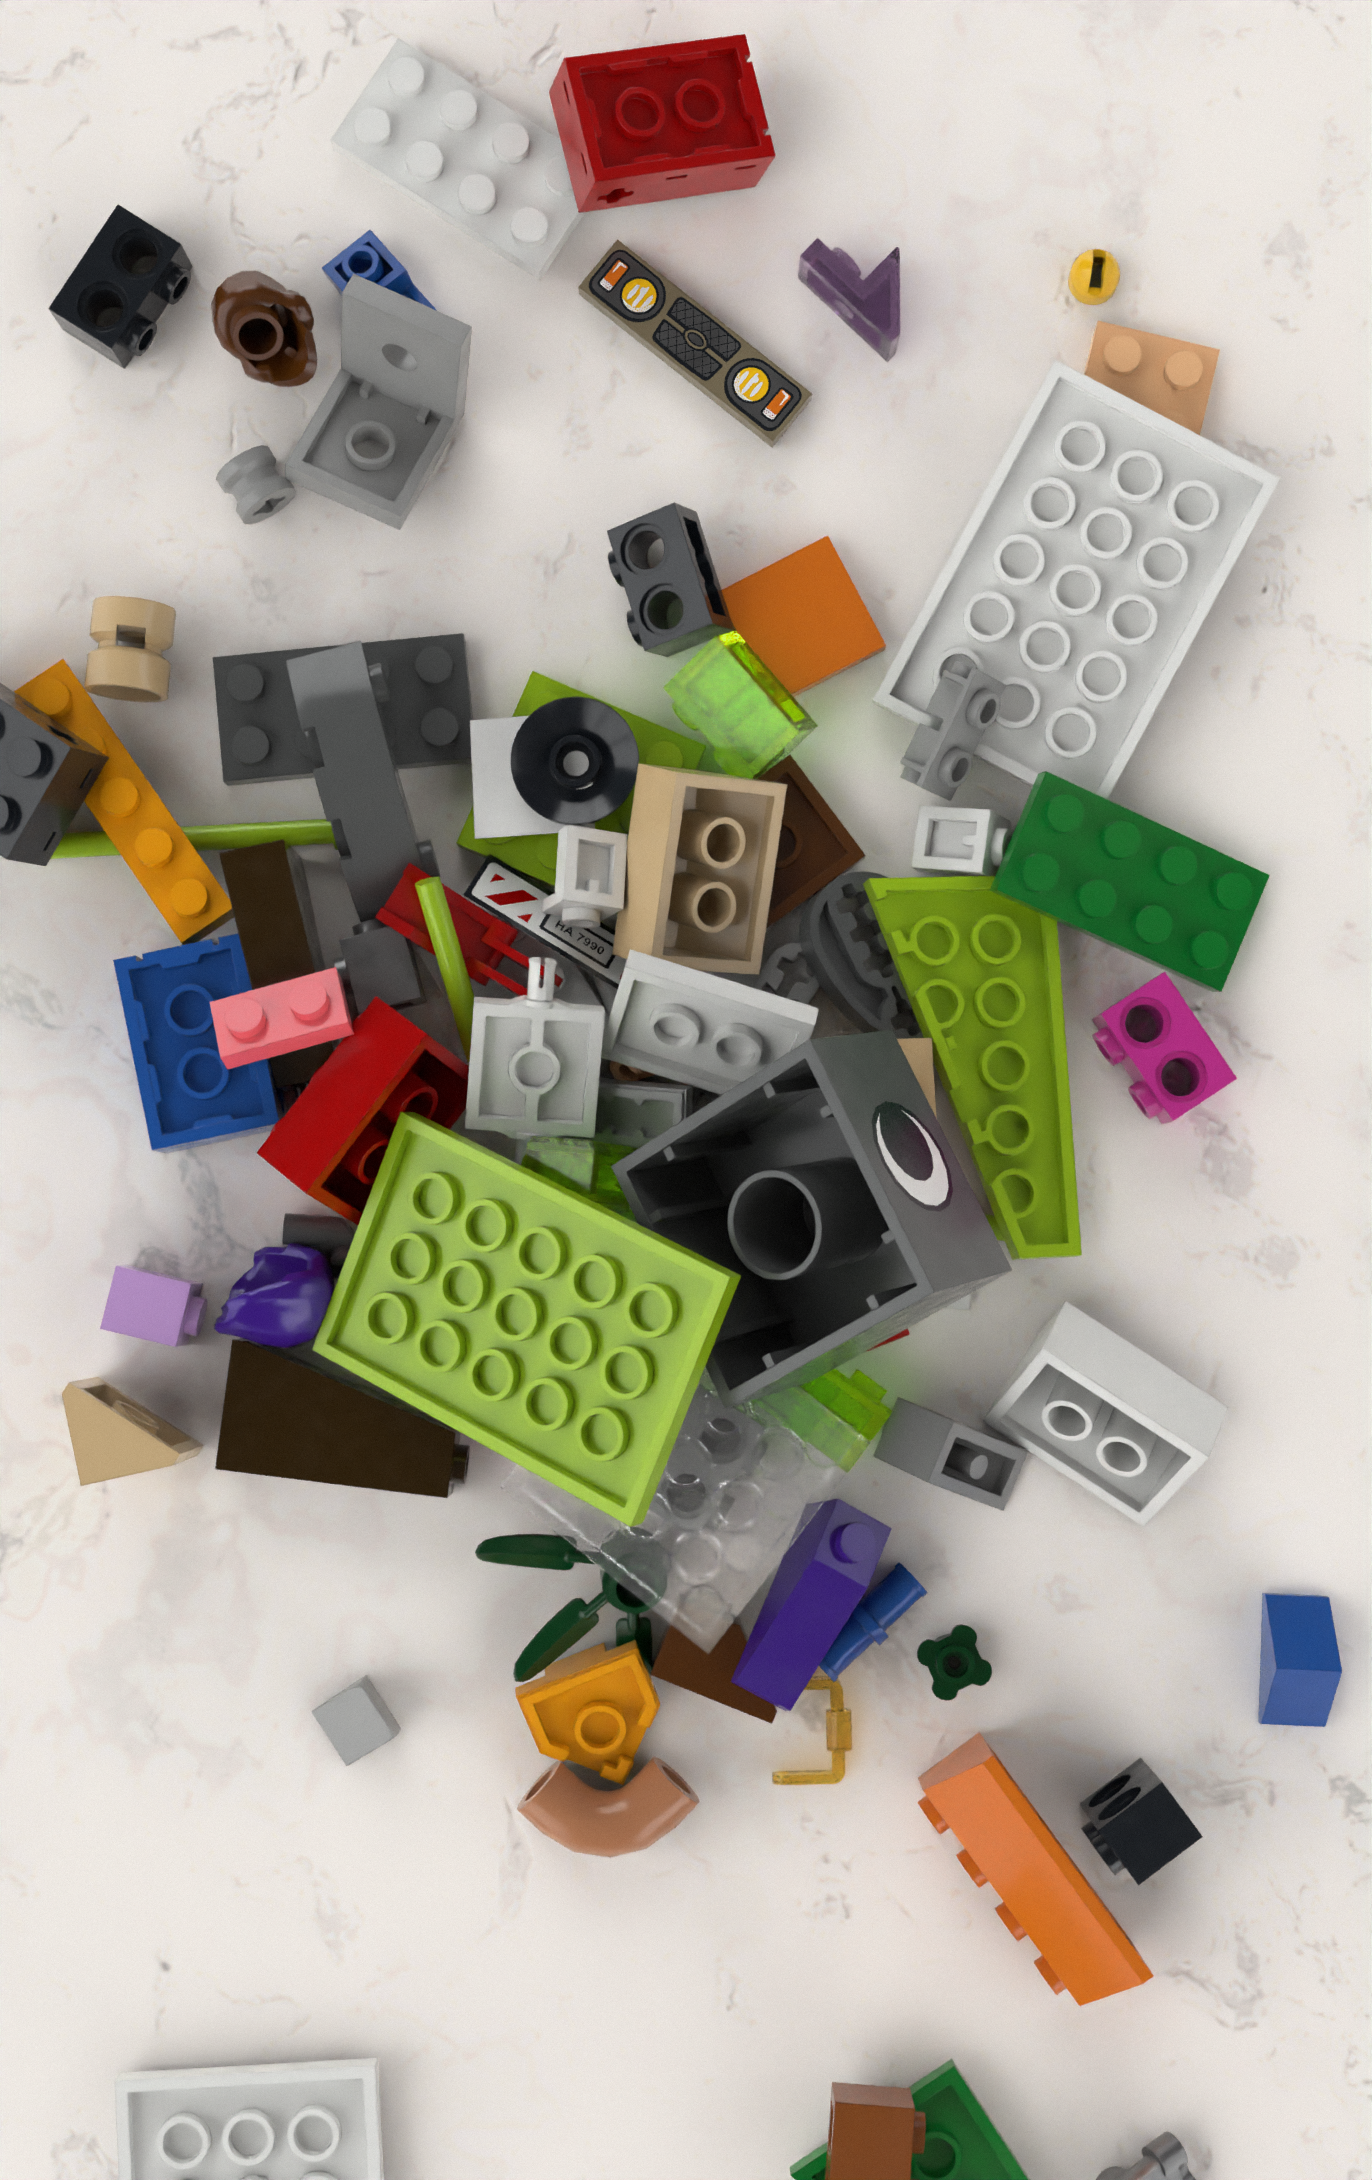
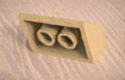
M638 763L627 842L624 907L617 915L612 954L627 959L631 949L698 971L760 975L787 784L693 769Z

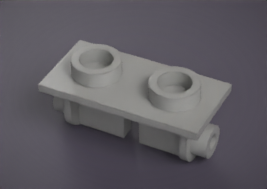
M955 661L951 672L944 670L942 678L926 709V712L944 721L939 731L922 723L919 724L904 757L900 761L901 764L905 765L900 778L951 801L957 788L966 780L970 773L972 756L986 728L994 722L998 715L1000 698L1007 685L974 667L971 668L958 661Z

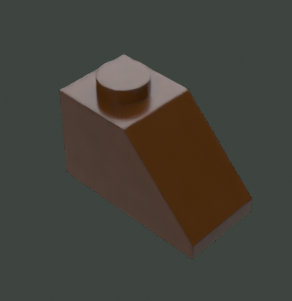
M696 1590L693 1598L679 1594L653 1660L651 1675L772 1724L777 1713L776 1706L731 1682L748 1642V1637L740 1618L729 1613L732 1603L702 1590Z

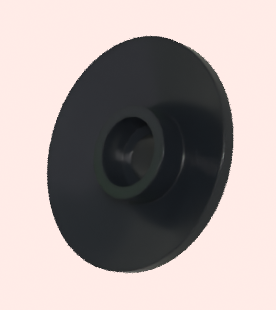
M565 697L548 702L535 710L524 721L514 739L511 750V772L515 786L523 800L532 810L552 822L578 826L600 821L623 805L636 783L639 751L634 734L619 713L600 701L585 697ZM580 751L587 756L589 766L584 774L572 776L565 771L564 759L570 752ZM593 782V785H591L590 787L584 788V789H579V788L586 787V786L590 785V784Z

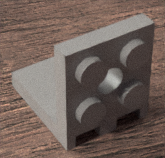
M353 273L342 292L341 369L285 464V479L401 530L464 416L472 326ZM364 440H375L382 443L386 447L387 452L381 457L369 459L357 454L353 447Z

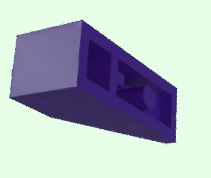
M839 1498L805 1505L731 1682L784 1711H791L867 1590L892 1528Z

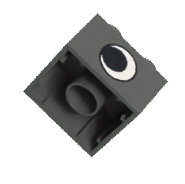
M892 1030L809 1039L611 1166L639 1225L741 1275L705 1366L725 1409L809 1383L1012 1271Z

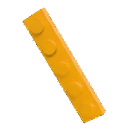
M60 660L15 690L14 692L109 757L84 802L183 945L198 942L234 918L230 898L65 660Z

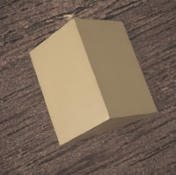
M99 1377L69 1382L62 1392L81 1486L173 1466L196 1457L204 1446Z

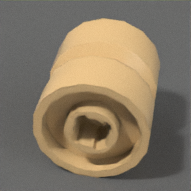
M103 596L95 598L92 604L89 636L98 643V648L87 654L84 689L97 696L122 701L148 703L167 700L171 664L162 656V653L173 646L176 620L175 609L164 603L136 597ZM118 640L145 644L144 649L118 646Z

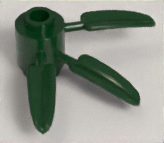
M636 1527L616 1530L603 1541L599 1553L577 1550V1542L574 1538L551 1534L503 1535L485 1539L477 1546L475 1554L478 1559L496 1564L563 1571L572 1569L575 1563L599 1565L603 1591L588 1604L582 1598L572 1599L540 1629L524 1648L514 1664L513 1675L516 1682H524L533 1678L587 1634L599 1622L597 1611L608 1602L615 1608L627 1613V1618H620L616 1622V1647L636 1640L651 1676V1621L647 1617H640V1613L653 1608L662 1599L667 1588V1575L662 1549L658 1540L651 1533Z

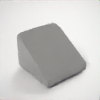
M367 1675L312 1711V1714L346 1766L396 1737L401 1730V1727Z

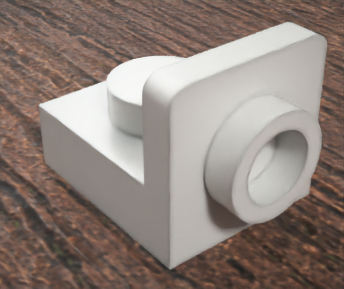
M919 805L911 868L919 872L996 876L1014 833L1011 829V821L990 809Z
M566 825L558 830L555 893L543 899L542 913L562 916V924L566 926L594 928L600 926V921L623 910L628 834L575 825Z

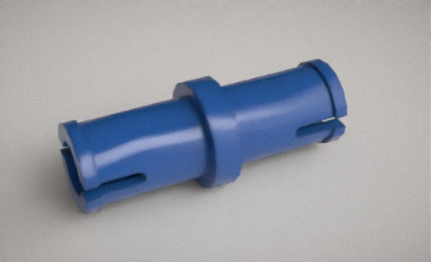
M900 1562L859 1601L821 1661L820 1668L833 1682L874 1641L880 1646L889 1637L885 1631L918 1599L927 1594L924 1587Z

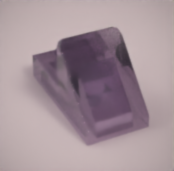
M817 238L800 255L798 279L888 362L896 354L900 337L899 248L896 247L862 280L858 265L845 251L838 247L831 251Z

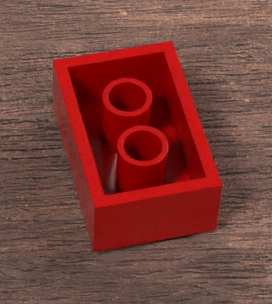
M375 996L365 1011L353 1021L354 1035L344 1037L324 1065L315 1071L308 1086L286 1115L274 1125L270 1136L257 1151L259 1156L304 1193L356 1225H359L400 1112H415L450 1130L466 1109L469 1066L377 996Z

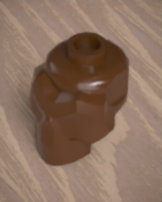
M241 271L227 277L216 289L211 303L214 332L221 346L232 356L240 360L245 374L252 379L280 387L299 386L307 383L314 377L318 359L312 334L314 318L305 297L301 296L299 292L286 290L282 284L259 271Z

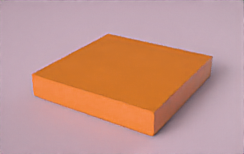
M828 535L722 589L734 633L773 707L883 652L886 648L881 634Z

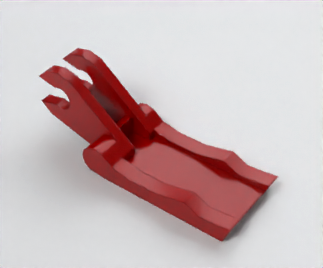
M408 863L402 873V878L375 918L436 956L415 887L416 882L431 876ZM442 883L469 978L485 987L492 980L518 997L527 995V988L496 971L504 956L529 971V957L510 947L519 932ZM541 965L540 978L543 980L544 966ZM555 974L554 985L560 987L563 979Z

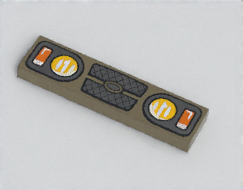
M618 239L578 287L581 297L772 448L812 399L810 391Z

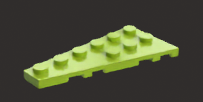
M995 876L867 879L863 886L923 1037L932 1038L934 1065L1012 1260L1082 1256L1057 921L989 891Z

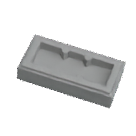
M599 1078L594 1138L563 1136V1142L639 1149L692 1115L693 1086Z

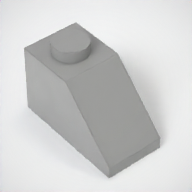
M898 1397L889 1418L884 1424L882 1435L873 1457L925 1482L1004 1511L1028 1452Z

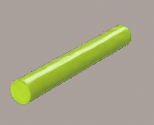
M430 877L416 882L415 887L469 1066L475 996L440 877Z

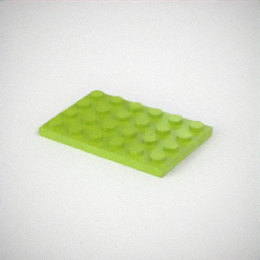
M400 1112L312 1350L632 1527L642 1524L741 1275L415 1112Z

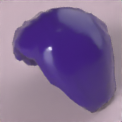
M289 1243L287 1247H264L256 1251L253 1259L254 1266L232 1286L228 1300L221 1307L223 1313L216 1319L214 1329L219 1334L238 1336L263 1345L289 1348L311 1341L319 1332L335 1289L333 1270L327 1256L313 1248L297 1243Z

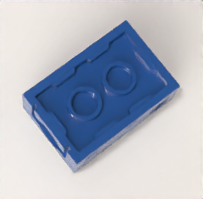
M238 933L218 937L219 944L213 939L144 953L142 954L143 959L134 955L113 960L152 1151L171 1153L269 1132L288 1112L284 1091L276 1087L269 1058L228 1070L220 1058L210 1002L252 990Z

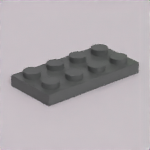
M464 633L362 643L369 666L378 663L382 664L389 687L391 701L380 704L397 769L471 763L470 720H473ZM342 645L213 657L223 782L227 786L314 778L312 770L315 769L309 751L305 732L301 729L286 660Z

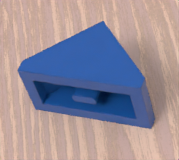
M1262 1593L1258 1722L1271 1725L1325 1727L1342 1674L1330 1599L1328 1596Z

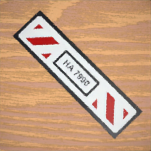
M489 854L463 896L618 990L627 959L612 954L615 930L600 922V926L594 928L570 927L562 924V916L542 913L543 899L552 895L553 892Z

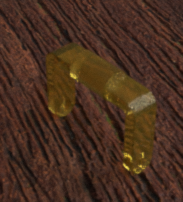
M812 1676L804 1690L830 1689V1709L826 1710L827 1750L831 1751L832 1770L776 1771L772 1773L773 1784H836L844 1778L845 1751L852 1750L851 1709L844 1708L843 1688L838 1679L833 1682L829 1676Z

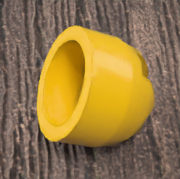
M1101 249L1087 250L1079 255L1072 264L1068 276L1069 289L1072 295L1084 304H1102L1115 293L1120 281V268L1117 260L1110 252ZM1093 263L1103 266L1100 288L1089 287Z

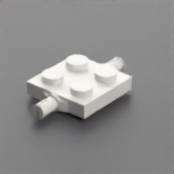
M532 957L528 961L527 995L513 999L474 997L465 1129L498 1131L516 1139L514 1162L525 1167L526 1153H530L528 1169L540 1175L542 1140L546 1141L559 1136L594 1138L605 1010L604 1006L569 1004L554 998L555 967L557 961L545 958L543 982L539 983L541 957Z

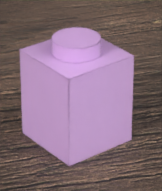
M129 1265L116 1266L100 1329L174 1347L188 1345L190 1335L198 1336L200 1334L206 1316L208 1301L200 1297L203 1283Z

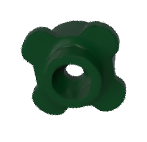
M956 1625L950 1634L942 1635L935 1641L926 1639L921 1642L917 1649L918 1661L928 1667L934 1680L932 1691L941 1700H952L957 1696L958 1690L971 1684L983 1686L991 1678L992 1667L987 1660L981 1658L975 1645L977 1634L970 1626ZM956 1656L960 1659L959 1667H949L948 1661L951 1657Z

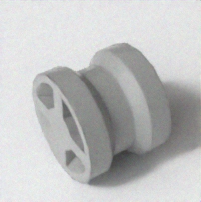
M261 445L240 453L226 463L216 476V480L224 493L233 494L237 500L236 512L244 524L258 523L271 517L289 504L296 494V489L291 481L283 476H279L275 469L277 460L268 446Z

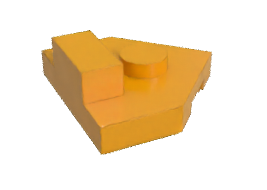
M636 1640L608 1651L603 1642L551 1663L545 1668V1676L515 1688L516 1698L539 1753L562 1762L569 1760L598 1771L599 1776L624 1785L634 1764V1756L647 1728L651 1727L660 1707L658 1693Z

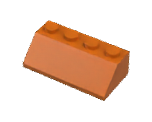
M980 1732L918 1777L922 1790L926 1794L925 1797L917 1802L940 1835L951 1828L965 1848L956 1855L958 1860L979 1888L988 1881L991 1883L1004 1901L995 1908L997 1914L1017 1941L1028 1935L1042 1955L1033 1962L1056 1995L1067 1988L1078 2005L1082 2006L1142 1985L1154 1976L1133 1942Z

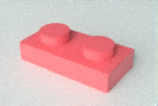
M336 967L210 1002L220 1058L227 1070L354 1035L343 982Z

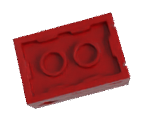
M745 34L566 57L563 59L549 90V95L579 213L756 187L776 155L771 135H765L769 127L752 61L747 62L750 57V51Z

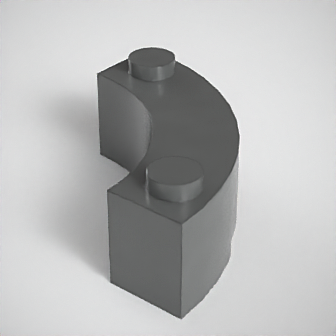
M357 641L286 660L301 729L305 732L309 751L315 769L312 771L326 820L331 822L335 842L340 854L339 862L360 922L376 919L377 913L381 907H384L402 878V873L408 863H411L431 877H440V870L431 840L419 842L395 762L380 704L391 701L382 664L378 663L369 666L362 642Z

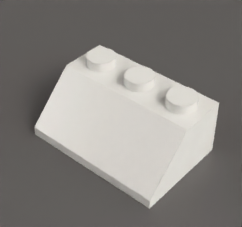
M1065 1301L1035 1337L989 1408L983 1422L1144 1527L1210 1457L1229 1407Z

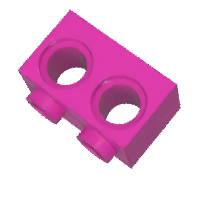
M1166 972L1156 976L1092 1019L1098 1028V1031L1092 1034L1094 1042L1112 1066L1120 1062L1134 1082L1133 1085L1128 1087V1091L1137 1107L1148 1119L1156 1115L1162 1124L1172 1122L1237 1079ZM1131 1009L1144 1010L1153 1018L1155 1033L1149 1042H1138L1128 1034L1125 1020ZM1170 1061L1182 1064L1190 1074V1087L1183 1096H1175L1169 1093L1162 1084V1070Z

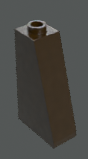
M282 839L219 853L252 990L325 970L304 864L296 851ZM340 1039L269 1058L276 1087L285 1092L295 1090L297 1100L310 1083L315 1071L324 1065L340 1044Z
M245 1338L232 1340L215 1466L217 1470L448 1498L453 1493L454 1483L465 1484L470 1446L459 1444L461 1432L428 1414L270 1345H263Z

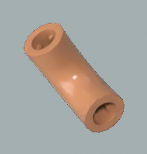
M654 1756L629 1783L622 1788L611 1791L590 1787L581 1781L561 1761H557L530 1787L518 1804L517 1810L540 1832L569 1850L611 1858L647 1849L676 1828L700 1801L693 1789L675 1770Z

